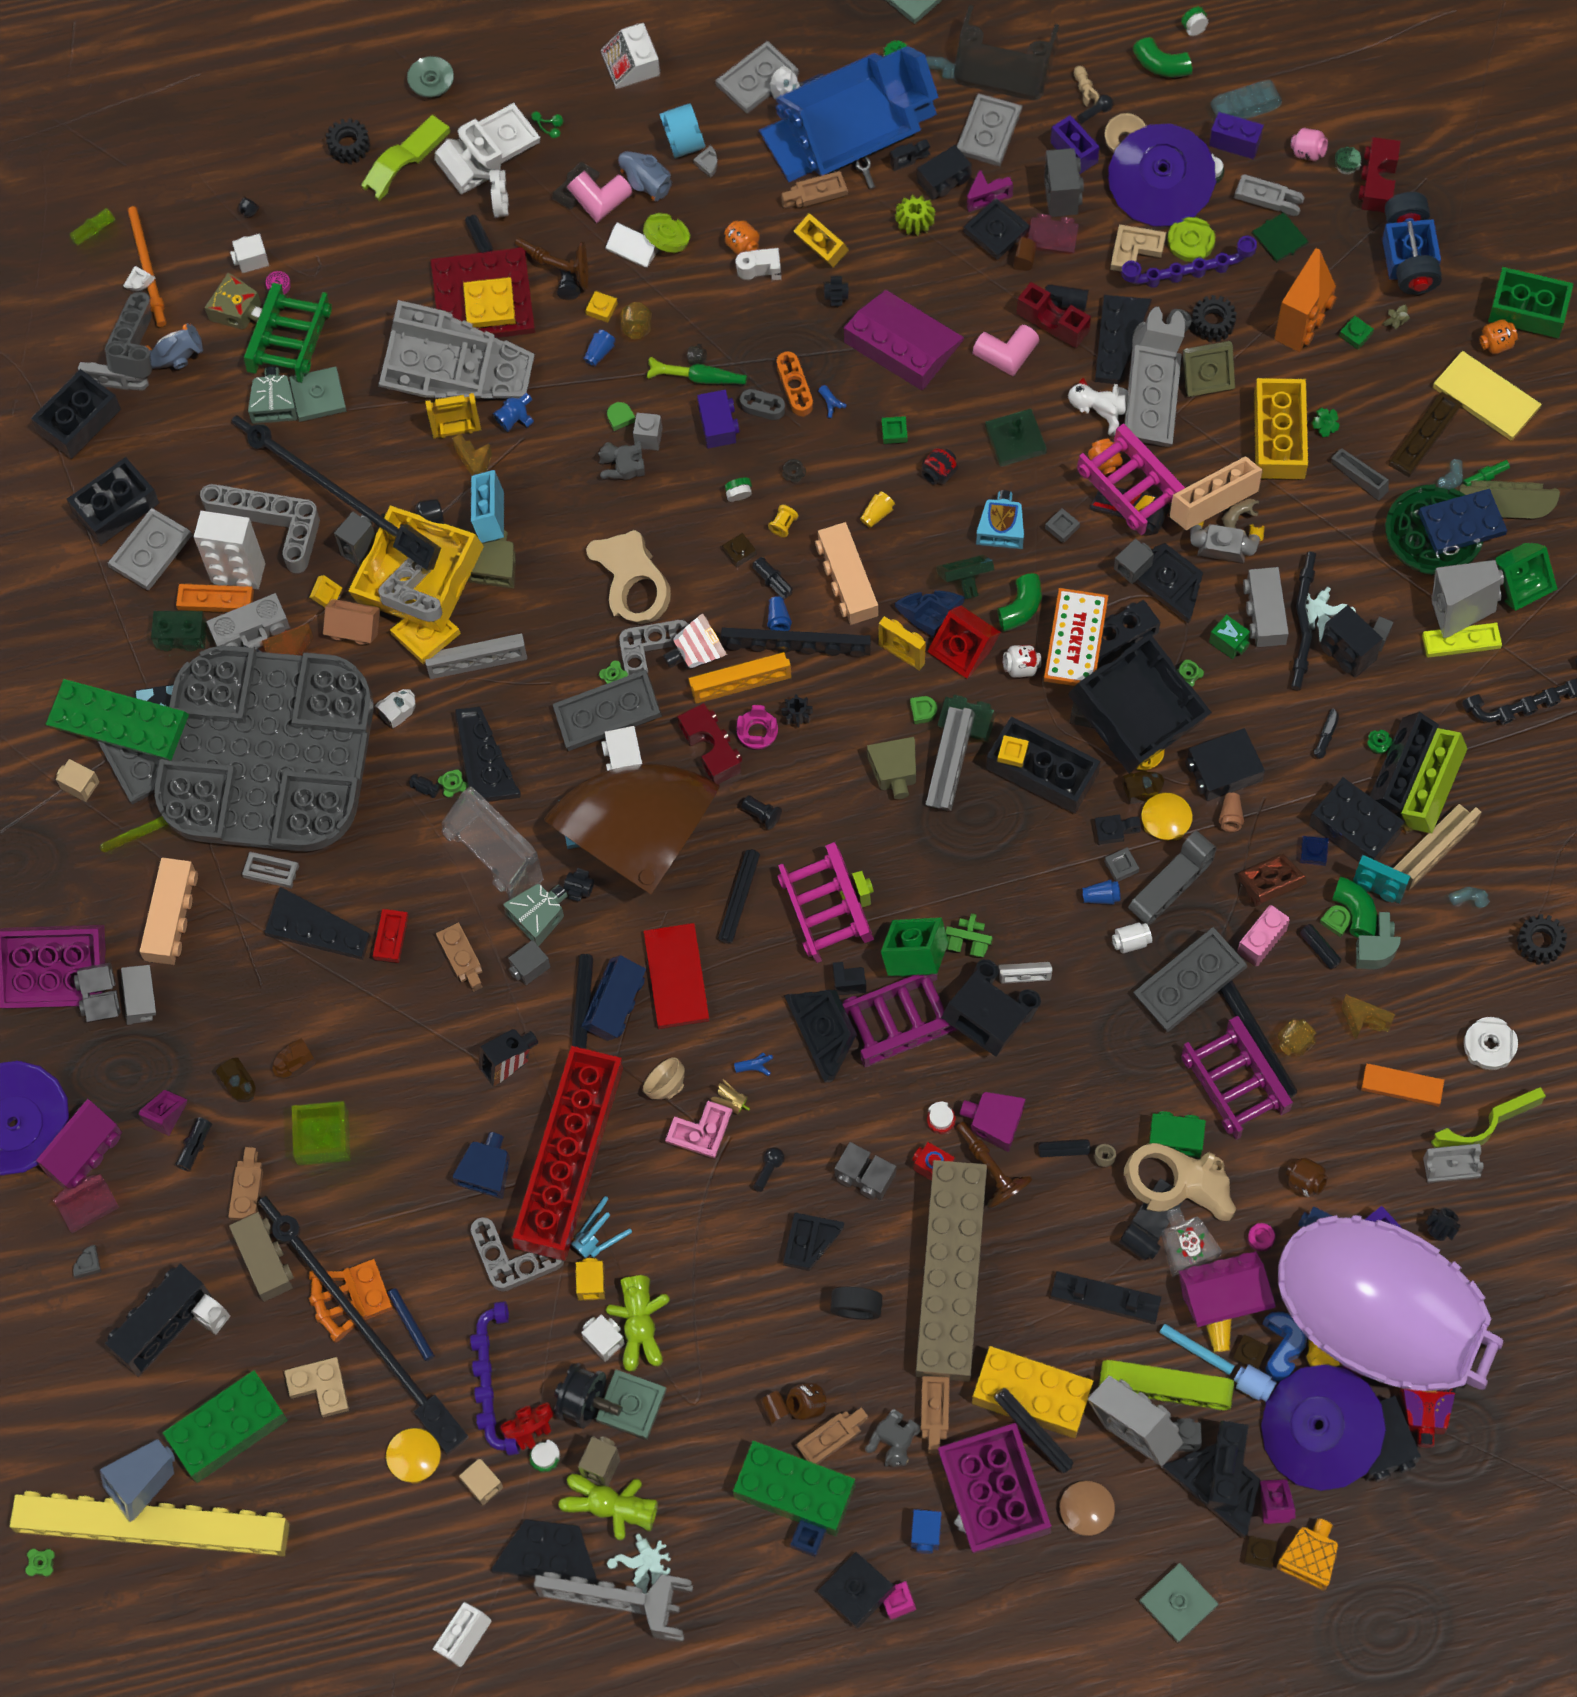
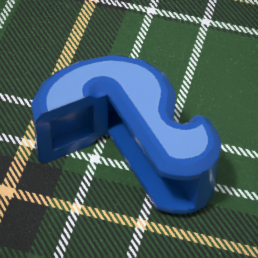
M1274 1312L1264 1318L1263 1325L1284 1339L1267 1362L1265 1369L1267 1375L1272 1377L1271 1380L1280 1382L1293 1373L1295 1364L1290 1361L1299 1358L1303 1353L1308 1337L1302 1332L1290 1314Z

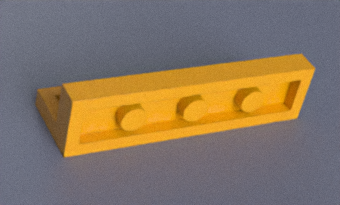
M783 652L690 677L689 684L697 704L791 678V665Z

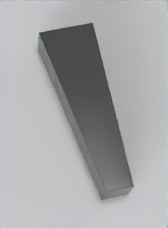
M1341 448L1331 458L1332 464L1378 501L1389 491V480L1344 449Z

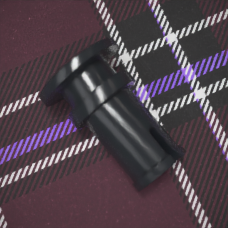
M560 269L561 280L557 289L558 297L563 300L576 299L580 295V288L575 279V274Z
M751 795L744 799L741 806L742 810L758 817L759 822L766 823L765 827L769 830L776 826L782 814V808L777 806L773 809L772 805H765Z

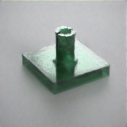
M1031 408L985 422V428L1000 467L1047 453L1045 442Z
M984 554L936 566L938 576L946 582L960 579L964 599L972 598L971 596H979L974 575L995 570L993 560Z

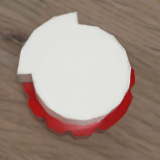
M936 1102L928 1109V1127L936 1134L949 1133L954 1128L956 1122L954 1111L948 1107V1103Z

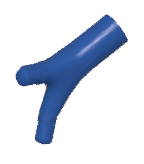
M826 385L819 388V392L826 400L828 406V418H832L834 407L846 408V404L836 399Z
M761 1053L754 1059L735 1062V1071L738 1073L756 1070L769 1076L771 1072L763 1064L772 1060L773 1056L771 1054L766 1056L765 1053Z

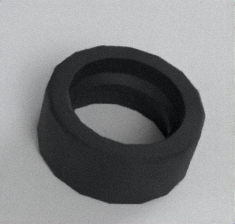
M838 1287L832 1290L830 1310L831 1313L850 1319H877L881 1317L883 1296L881 1293L867 1288Z

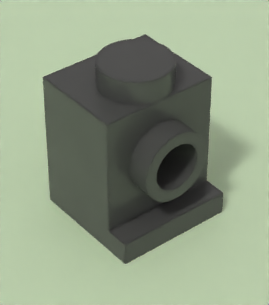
M1190 1418L1178 1419V1422H1173L1179 1428L1178 1434L1183 1441V1444L1177 1451L1198 1452L1201 1446V1423H1194V1420Z

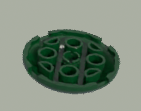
M1435 484L1412 488L1400 495L1390 507L1385 523L1386 539L1395 556L1409 568L1435 575L1436 568L1470 564L1480 552L1483 542L1435 554L1418 513L1421 507L1461 497L1465 494L1454 488L1449 490L1436 487Z

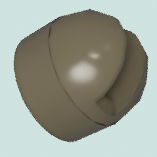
M1108 1144L1099 1145L1094 1154L1096 1164L1105 1168L1111 1166L1115 1161L1116 1150ZM1103 1153L1108 1154L1107 1159L1102 1158Z

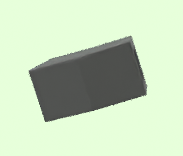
M1380 616L1373 628L1383 638L1379 651L1382 650L1393 626L1392 621Z

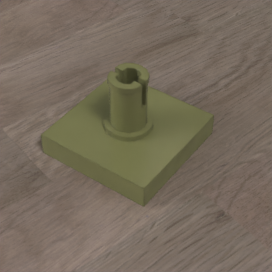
M1231 341L1183 349L1185 389L1188 397L1235 389L1233 345Z

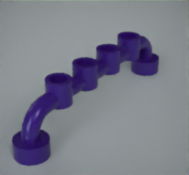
M1243 236L1238 240V253L1227 255L1219 253L1214 259L1204 260L1196 258L1191 264L1181 265L1180 263H1173L1167 269L1158 270L1157 268H1150L1144 274H1141L1140 264L1130 260L1123 264L1121 275L1124 280L1133 284L1146 283L1148 287L1154 288L1159 285L1160 280L1169 278L1171 282L1177 283L1182 280L1185 274L1192 273L1194 277L1201 278L1208 269L1214 268L1217 272L1224 273L1228 270L1229 265L1239 263L1247 257L1253 256L1256 252L1257 242L1251 236Z
M506 1301L494 1303L493 1309L485 1311L477 1321V1334L471 1335L470 1340L472 1350L478 1351L479 1356L478 1361H473L474 1376L480 1377L481 1387H475L476 1403H482L483 1413L477 1414L478 1429H484L486 1440L491 1447L497 1450H505L507 1455L510 1456L520 1454V1446L515 1438L501 1440L495 1433L494 1392L491 1383L492 1367L489 1359L490 1342L487 1333V1325L491 1320L496 1319L497 1324L509 1322L508 1305Z

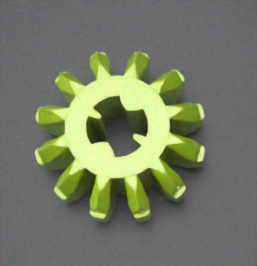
M912 194L910 200L903 197L902 204L897 205L895 221L899 223L900 230L906 229L908 235L913 231L918 236L920 230L927 233L929 226H933L935 209L932 207L930 200L924 201L923 195L919 199H915V196Z

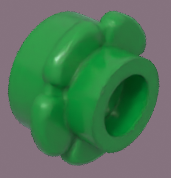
M1374 730L1368 735L1369 740L1367 744L1374 753H1384L1392 744V738L1389 737V733L1385 730Z

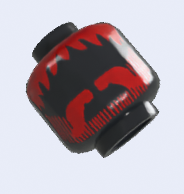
M934 449L922 462L923 477L933 485L945 484L958 469L955 461L956 456L948 449Z

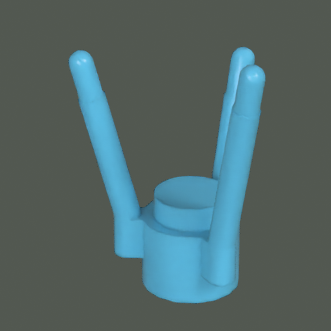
M606 1196L603 1197L581 1231L574 1237L575 1240L571 1243L585 1259L589 1255L595 1258L601 1251L632 1233L631 1229H627L598 1247L596 1246L599 1241L594 1234L610 1217V1213L606 1212L590 1231L588 1229L608 1201Z

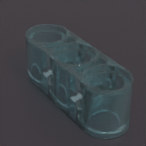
M1264 80L1215 97L1210 105L1216 117L1218 112H1222L1242 119H1248L1275 110L1281 105L1282 99L1273 81Z

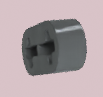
M749 389L744 391L740 397L741 408L748 414L770 420H778L785 414L784 400L777 395ZM754 398L755 402H752L751 405L747 404V401ZM774 404L778 405V408L774 411L770 410V407H773Z

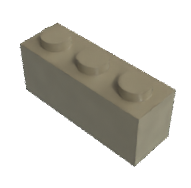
M259 1212L229 1225L262 1300L265 1302L293 1289L290 1280L294 1276L289 1265L283 1266L279 1258L284 1254L278 1241L272 1242L269 1234L273 1233L268 1218L262 1219Z

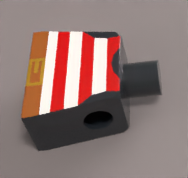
M701 614L670 639L675 649L666 653L663 657L669 668L683 662L686 669L689 670L727 655L705 615Z
M512 1029L480 1046L479 1069L493 1087L527 1064L529 1050L538 1045L535 1034L529 1031L520 1036L515 1029Z

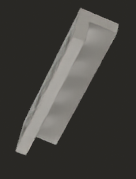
M521 633L440 650L431 659H426L425 661L430 679L527 660V654Z
M949 707L926 806L947 811L952 810L975 715L972 709L964 708L962 710Z

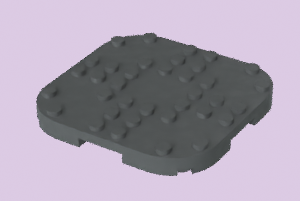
M237 646L212 647L199 652L200 655L190 663L187 661L176 676L169 707L185 711L189 714L172 760L160 759L155 783L156 804L168 825L181 836L193 841L293 851L319 850L340 839L350 828L356 816L374 708L371 689L365 677L356 666L334 655L304 652L303 656L256 652L255 648Z

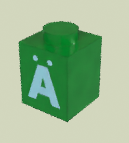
M1226 614L1211 631L1209 643L1233 660L1238 653L1242 655L1249 647L1250 631Z

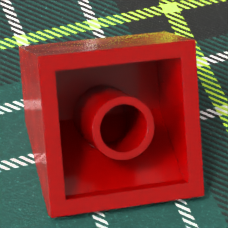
M960 605L947 613L927 652L968 679L991 652L1001 632Z

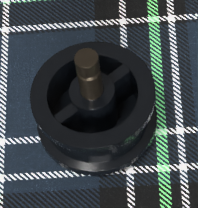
M572 1363L570 1365L564 1382H560L557 1385L554 1397L558 1398L554 1409L556 1418L561 1421L566 1418L575 1421L577 1427L581 1429L586 1428L590 1424L598 1409L619 1416L622 1406L603 1399L606 1374L602 1371H597L596 1373L588 1371L582 1363Z

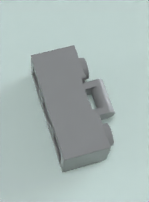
M276 593L206 621L216 646L244 647L246 645L249 648H259L270 643L269 636L280 635L290 628Z

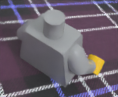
M1204 521L1190 528L1191 543L1193 546L1199 547L1198 556L1244 563L1245 555H1253L1260 541L1263 540L1265 526L1254 527V524H1251L1249 537H1247L1244 530L1212 524L1203 530Z

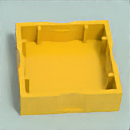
M390 506L384 517L386 520L398 528L402 524H408L441 547L434 570H431L414 590L437 598L441 603L442 616L438 620L427 622L382 604L379 596L380 586L409 557L393 547L396 538L380 527L375 536L372 549L363 560L348 592L359 604L379 607L382 612L443 632L484 546L474 533L447 524L434 523L420 515ZM411 577L401 578L400 581L409 580ZM408 600L405 604L414 603L416 600Z

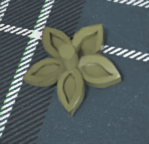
M1402 305L1397 311L1389 309L1388 314L1391 318L1384 321L1383 325L1388 326L1392 324L1394 329H1397L1399 325H1403L1404 322L1410 319L1407 314V306Z

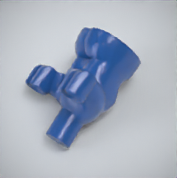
M527 393L520 398H508L503 402L504 406L493 413V417L507 432L511 430L513 424L518 420H521L528 428L534 422L527 415L526 405L532 401V398Z

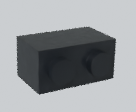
M953 145L917 168V182L931 199L935 200L940 196L947 195L957 185L966 183L971 177L972 164L958 147Z

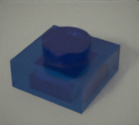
M1303 836L1300 863L1326 866L1329 839Z

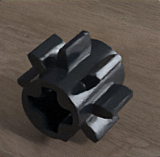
M831 276V282H824L825 300H831V306H842V300H848V282H842V276Z
M795 694L794 698L790 700L785 699V706L787 708H782V715L787 716L786 724L793 723L800 727V724L810 722L808 714L813 713V706H807V697L802 699Z
M577 868V871L574 873L569 872L564 883V890L568 891L569 899L581 902L582 898H589L593 890L594 879L590 878L589 871Z
M1442 1208L1440 1212L1434 1209L1426 1221V1224L1429 1225V1234L1440 1241H1444L1447 1237L1453 1240L1461 1227L1457 1223L1459 1220L1458 1215L1448 1208Z

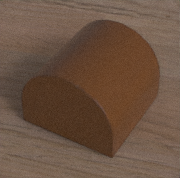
M1024 237L1019 239L1013 269L1022 271L1032 269L1037 244L1033 240Z
M776 1390L761 1399L760 1402L772 1426L781 1425L792 1419L793 1416L788 1411L786 1401L779 1391Z

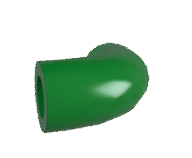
M1149 37L1139 40L1133 46L1135 56L1142 66L1155 75L1174 78L1192 74V64L1187 52L1173 55L1164 53L1157 47L1154 39Z
M1030 573L1019 577L1015 581L1017 587L1016 599L1011 604L997 609L999 623L1003 632L1026 624L1036 614L1042 599L1041 582L1038 574Z
M1340 876L1332 901L1346 906L1351 912L1352 924L1349 930L1350 933L1356 938L1359 935L1375 936L1378 913L1372 897L1362 886Z

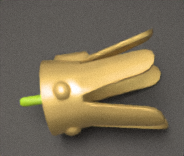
M723 1079L725 1085L719 1084L718 1094L724 1099L714 1096L711 1098V1102L731 1108L733 1113L737 1115L742 1108L750 1110L749 1107L744 1105L748 1097L738 1093Z

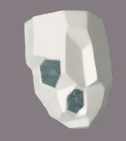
M782 66L775 71L770 83L771 92L775 99L800 87L797 76L786 66Z
M406 689L392 692L386 698L380 700L374 707L380 718L388 726L394 728L413 713L415 709V695L411 690Z

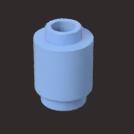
M1248 1365L1246 1369L1241 1367L1234 1379L1238 1383L1236 1389L1258 1401L1262 1399L1266 1402L1276 1385V1382L1271 1380V1376L1251 1365Z

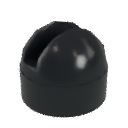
M243 197L239 204V212L241 214L244 213L245 217L253 216L259 209V205L247 197Z

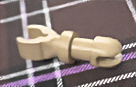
M1077 66L1074 71V77L1079 82V90L1083 92V103L1088 106L1090 98L1096 103L1099 98L1098 93L1092 88L1091 80L1087 79L1085 68Z

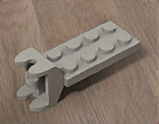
M1155 307L1148 314L1146 323H1140L1134 331L1125 425L1141 442L1170 447L1173 444L1181 353H1177L1184 338L1185 321L1182 313L1176 311L1170 318V324H1164L1160 308Z
M545 1572L543 1576L536 1575L534 1587L539 1597L647 1615L653 1638L683 1641V1631L667 1627L669 1612L679 1613L680 1608L679 1606L671 1605L673 1590L692 1592L693 1586L690 1580L661 1574L648 1593L645 1594L642 1593V1589L626 1586L625 1590L614 1588L615 1585L608 1582H598V1585L587 1584L588 1580L579 1577H571V1581L560 1579V1575Z

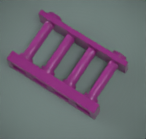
M938 973L913 975L859 998L857 996L850 997L843 1002L847 1015L852 1016L865 1044L864 1049L861 1050V1061L865 1068L957 1031L955 1027L941 1018L945 1009L932 983L937 980ZM923 986L937 1016L934 1021L929 1023L922 1022L909 994V991ZM896 996L900 997L913 1025L912 1030L904 1033L898 1032L885 1003L886 1000ZM874 1005L889 1035L887 1040L880 1043L874 1041L861 1013L862 1010Z
M1239 1016L1229 1020L1225 1035L1194 1051L1189 1042L1184 1044L1181 1058L1188 1069L1192 1068L1222 1116V1124L1228 1134L1232 1133L1236 1140L1241 1138L1243 1132L1241 1125L1272 1108L1274 1110L1277 1109L1281 1116L1291 1110L1292 1100ZM1231 1043L1238 1046L1241 1051L1240 1056L1210 1072L1206 1071L1200 1061ZM1244 1065H1250L1255 1073L1253 1078L1223 1094L1220 1093L1214 1081ZM1257 1087L1265 1089L1268 1094L1267 1100L1237 1116L1233 1114L1227 1104Z

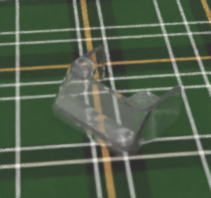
M469 786L464 790L441 823L443 827L441 831L449 842L453 839L457 842L461 841L492 872L494 877L492 883L500 892L505 890L509 900L543 881L538 855L529 842L473 787Z

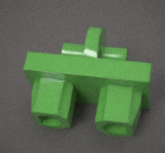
M973 913L970 916V920L962 918L959 920L958 926L967 927V931L948 926L946 928L949 941L947 950L960 953L963 939L973 941L970 955L984 958L988 945L992 946L993 938L992 936L973 932L974 929L984 931L985 927L984 923L976 922L977 914Z

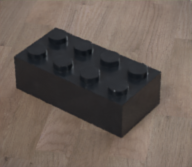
M1011 716L987 756L986 769L1076 814L1099 774L1101 761ZM1004 735L1029 741L1022 768L997 762Z
M180 1263L176 1268H171L165 1274L164 1281L158 1287L152 1288L147 1293L145 1301L139 1308L135 1307L129 1312L126 1321L120 1328L116 1327L110 1332L105 1345L121 1363L139 1377L195 1316L191 1311L204 1294L211 1298L213 1297L205 1285Z

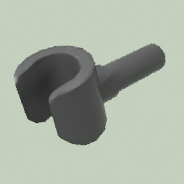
M864 157L866 162L865 168H861L858 160H856L855 168L863 173L869 189L875 188L869 171L870 160Z

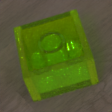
M344 1101L292 1106L293 1156L298 1165L350 1161L349 1112Z

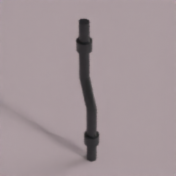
M1311 551L1307 552L1304 568L1300 571L1299 580L1301 582L1296 601V611L1302 633L1298 657L1294 660L1292 668L1294 676L1291 689L1296 691L1301 690L1304 674L1308 670L1309 662L1307 658L1312 639L1306 610L1310 583H1313L1315 576L1313 569L1316 553Z

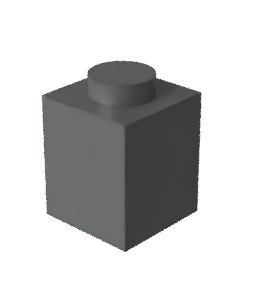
M1134 539L1115 558L1114 570L1133 584L1152 566L1154 554L1147 544H1141L1137 539Z
M534 940L508 958L510 963L509 972L515 980L519 981L521 979L525 985H528L550 968L548 957Z

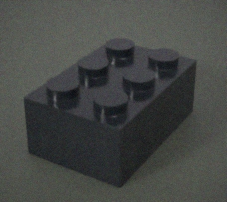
M80 369L31 418V421L39 435L72 459L121 408L115 394Z
M126 457L67 498L72 513L100 545L159 504L153 487Z
M1342 777L1314 810L1309 826L1360 862L1363 855L1378 861L1401 834L1405 821Z

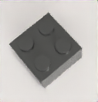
M1074 148L1046 151L1044 180L1049 217L1078 215V205H1082L1084 184L1083 178H1079L1081 162L1080 157L1076 158Z

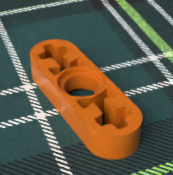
M783 352L777 358V370L794 414L797 416H807L813 409V399L801 365L794 353ZM785 361L791 364L792 372L788 373L787 365L784 364ZM796 379L802 384L798 388H791L788 383ZM799 395H801L803 403L806 404L805 407H801L798 404Z

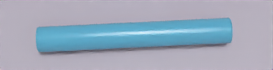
M1166 1324L1163 1325L1159 1332L1228 1375L1231 1374L1235 1367Z

